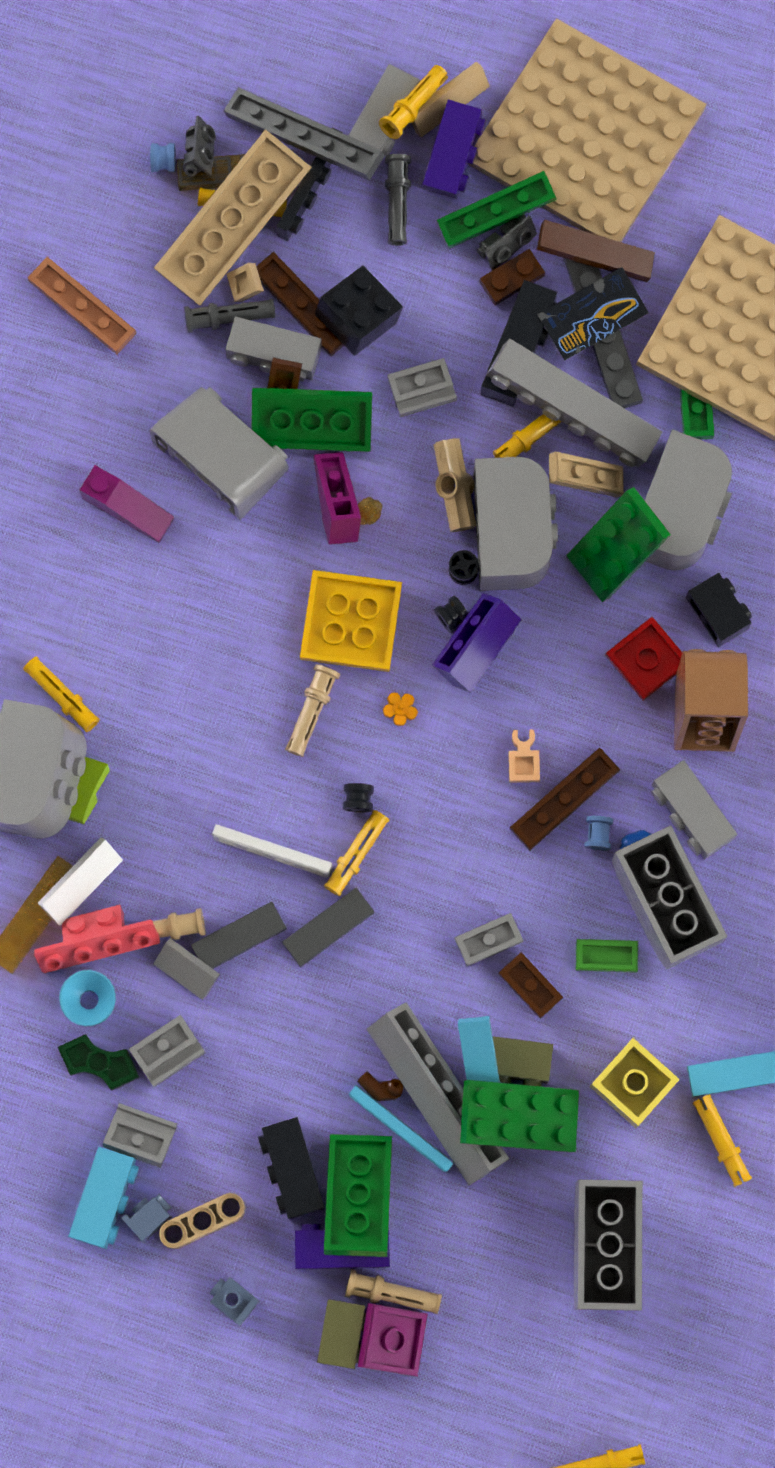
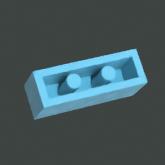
M98 1146L68 1237L107 1249L108 1244L114 1245L119 1231V1227L115 1226L118 1214L125 1213L129 1201V1196L125 1195L128 1184L135 1183L139 1167L135 1166V1158Z

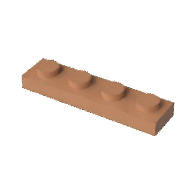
M46 257L29 275L28 281L116 355L136 335V330L49 257Z

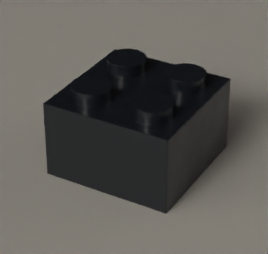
M362 265L320 297L315 316L355 356L397 324L403 306Z

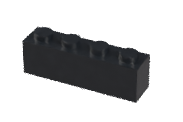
M526 280L523 281L488 371L500 349L509 339L534 354L538 345L544 347L549 334L537 314L557 304L556 291ZM485 376L481 386V395L514 407L518 394L508 388L504 390L495 386L491 382L492 379Z

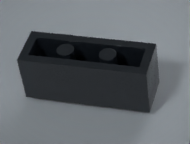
M298 1117L262 1127L263 1135L258 1136L263 1155L269 1153L272 1165L267 1166L272 1185L278 1183L281 1195L276 1197L280 1214L287 1213L290 1220L325 1209Z

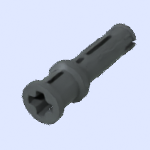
M390 154L385 157V163L388 164V179L385 180V187L389 191L388 244L401 246L407 244V191L411 187V181L408 180V165L411 163V157L406 154Z
M273 299L219 307L214 303H209L208 307L190 309L189 306L184 307L188 333H192L193 329L208 327L216 330L220 328V324L233 323L235 317L247 320L275 318Z

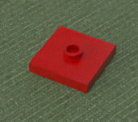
M650 617L607 651L605 656L642 701H644L676 676L683 652L657 621Z

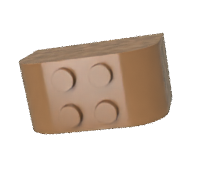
M701 649L683 651L675 682L674 750L735 752L748 717V663L746 653H736L733 650L706 652Z

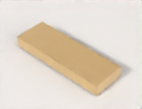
M478 62L472 64L437 90L419 109L417 119L412 125L420 137H423L441 123L448 99L467 104L490 87L483 67Z
M553 452L549 454V483L612 497H620L624 494L623 466L561 452Z

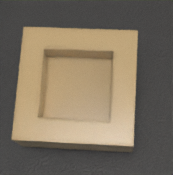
M247 263L226 274L234 302H243L264 291L256 263Z

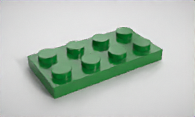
M252 388V430L271 447L276 445L281 449L371 452L372 392Z
M633 487L627 490L566 556L601 602H604L642 566L671 534Z
M464 1080L460 1143L576 1152L579 1090Z
M330 1134L324 1255L387 1257L392 1136Z

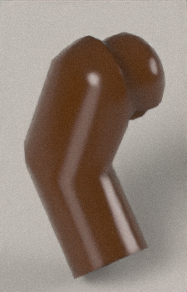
M368 1071L357 1081L376 1101L396 1100L402 1095L404 1086L399 1079L395 1078L391 1081L378 1082Z

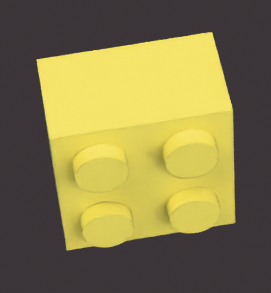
M632 1038L594 1080L590 1088L636 1129L680 1079L638 1041Z

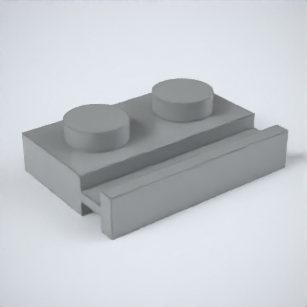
M444 358L387 375L400 418L457 401Z
M181 1015L129 1049L153 1087H156L206 1053Z
M119 1103L103 1141V1147L161 1168L177 1129V1123Z

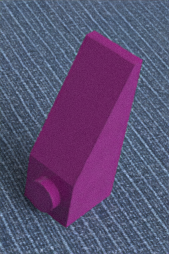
M344 453L314 455V465L322 520L328 544L358 542L361 515Z
M94 465L79 489L83 500L158 543L174 520L173 515L121 479Z

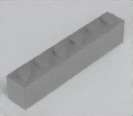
M511 339L502 346L486 376L492 379L491 382L495 386L504 390L508 388L518 394L517 398L527 405L534 404L543 410L542 413L546 417L555 421L559 419L569 425L568 429L579 436L585 435L594 441L593 444L597 448L606 452L610 450L618 455L619 460L627 466L640 467L643 465L662 434L661 430Z
M407 1003L389 1011L367 1028L374 1042L469 1186L509 1159L502 1147L460 1143L463 1088Z

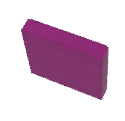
M368 1303L357 1367L418 1377L428 1314Z

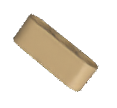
M224 1194L165 1222L160 1228V1240L163 1245L171 1249H179L242 1219L246 1211L245 1202L237 1194ZM230 1199L237 1200L240 1205L238 1214L232 1217L226 1216L223 1213V1205ZM202 1212L208 1213L211 1217L210 1226L205 1230H198L194 1224L195 1217ZM171 1226H179L182 1229L183 1235L178 1243H169L166 1239V1231Z

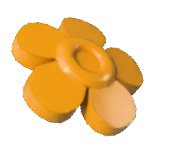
M396 692L389 694L387 697L389 704L383 708L385 717L391 718L394 716L393 722L397 726L405 725L406 718L409 720L416 718L418 714L417 709L410 707L414 703V697L411 694H404L402 698Z

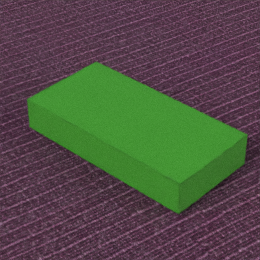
M577 939L576 971L637 973L638 941Z

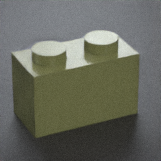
M493 1036L500 1083L511 1084V1079L523 1081V1085L542 1087V1083L548 1084L553 1044Z
M328 1299L317 1363L355 1369L361 1344H359L361 1331L364 1330L366 1318L364 1305Z

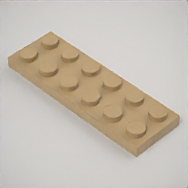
M265 129L156 264L154 269L196 304L201 306L312 167Z

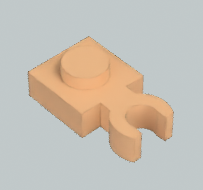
M533 729L529 730V739L524 742L518 739V730H513L512 742L517 747V751L508 752L509 783L540 782L539 750H530L535 740Z

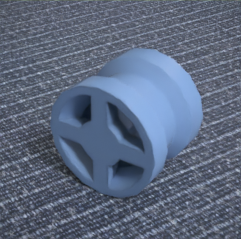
M151 143V172H158L160 169L175 172V143H168L166 146Z

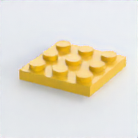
M313 570L300 660L390 672L402 582Z

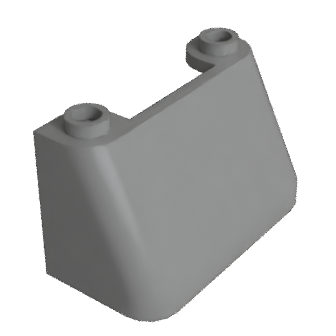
M200 387L150 429L153 444L163 453L168 449L169 455L172 458L176 457L216 492L217 497L221 501L224 500L231 507L229 511L241 520L288 470V464L285 461L288 457L278 446L274 445L271 447L225 407L220 402L222 398L216 391L210 387L207 390Z

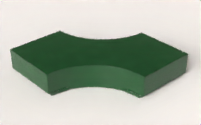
M86 1034L58 1047L70 1076L80 1073L96 1075L105 1081L111 1091L140 1078L127 1049L115 1052L102 1050L96 1047Z

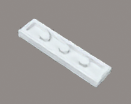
M217 824L214 827L212 835L215 841L326 878L330 876L332 870L331 862Z

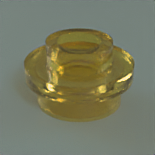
M367 497L358 503L361 515L360 525L373 524L380 518L383 505L379 500Z

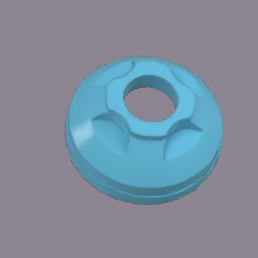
M82 970L74 973L64 982L60 991L59 1001L64 1015L71 1022L85 1027L95 1026L105 1021L111 1015L116 1003V993L111 981L105 975L93 970ZM92 991L98 995L99 1001L95 1008L85 1009L82 1007L80 999L85 992Z

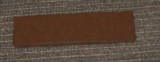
M544 220L541 223L537 250L610 272L623 267L625 273L630 278L648 282L651 279L655 252L552 221Z
M274 251L256 266L261 284L311 336L321 338L322 348L331 357L344 346L315 316L319 299Z
M599 747L509 829L531 851L613 778L620 769Z

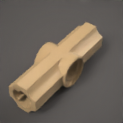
M460 438L435 442L433 446L439 476L435 483L436 491L440 497L444 498L450 532L473 529L477 526L471 500L474 480L470 474L466 473Z

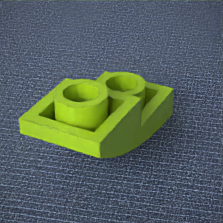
M85 757L86 768L77 786L78 799L76 804L72 806L68 819L83 825L98 802L97 791L110 772L107 763Z

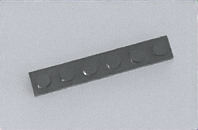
M239 87L224 109L225 115L262 133L266 129L278 140L369 181L385 157L382 150Z
M563 258L574 293L602 278L599 268ZM618 330L593 344L592 347L609 399L623 408H628L641 404L643 399L621 332Z

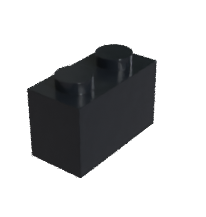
M720 573L715 574L689 590L686 596L687 601L718 648L748 630L752 623L750 620L752 615L748 607L743 602L739 604L734 596L736 593L734 586L728 578L723 579Z

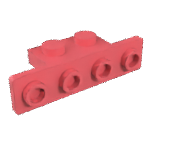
M116 905L67 918L62 923L63 942L37 948L34 950V956L41 971L48 973L157 945L160 943V937L152 920L125 926L124 912L121 905Z

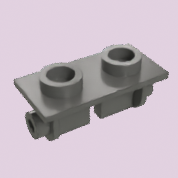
M199 115L196 116L195 125L186 131L185 150L187 153L184 154L183 170L190 177L195 176L201 171H204L208 177H211L216 135L213 128L206 124Z
M522 215L502 225L500 231L504 234L503 237L494 232L483 242L479 243L480 247L477 249V252L483 259L487 257L492 270L506 262L511 255L522 246L528 244L537 235L530 215L527 217Z

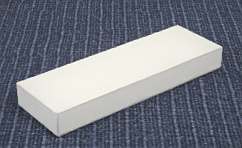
M100 838L38 902V905L60 926L123 859L105 839Z

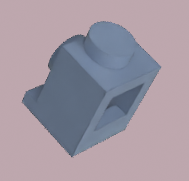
M158 1194L150 1201L147 1198L141 1200L132 1209L135 1214L131 1218L125 1214L121 1219L145 1243L165 1222L172 1218L167 1212L172 1207Z
M231 1277L226 1282L221 1278L210 1291V1294L214 1297L210 1303L239 1326L243 1324L260 1302ZM230 1293H234L238 1297V1302L233 1306L228 1305L226 1302V1297Z

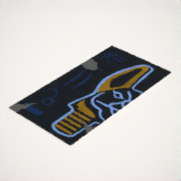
M623 267L537 315L565 361L649 312Z

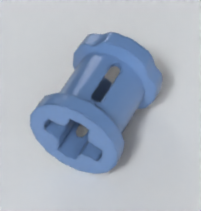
M587 816L586 822L589 823L588 841L584 843V847L590 850H611L609 833L610 825H613L614 819L605 816Z

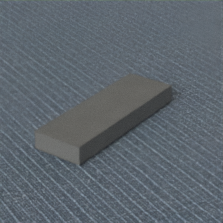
M355 888L282 943L301 968L375 912L359 890Z
M271 901L191 944V947L198 959L214 969L285 931L287 928Z

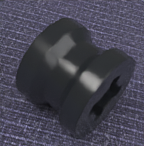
M466 550L454 553L450 558L448 569L451 579L460 585L472 583L478 575L479 562L477 557L472 552Z
M454 595L449 598L446 605L437 606L434 609L439 621L451 634L456 631L457 626L468 615L463 604Z
M348 783L344 785L346 801L343 802V810L360 813L373 811V804L370 802L371 795L374 793L373 785L362 783Z

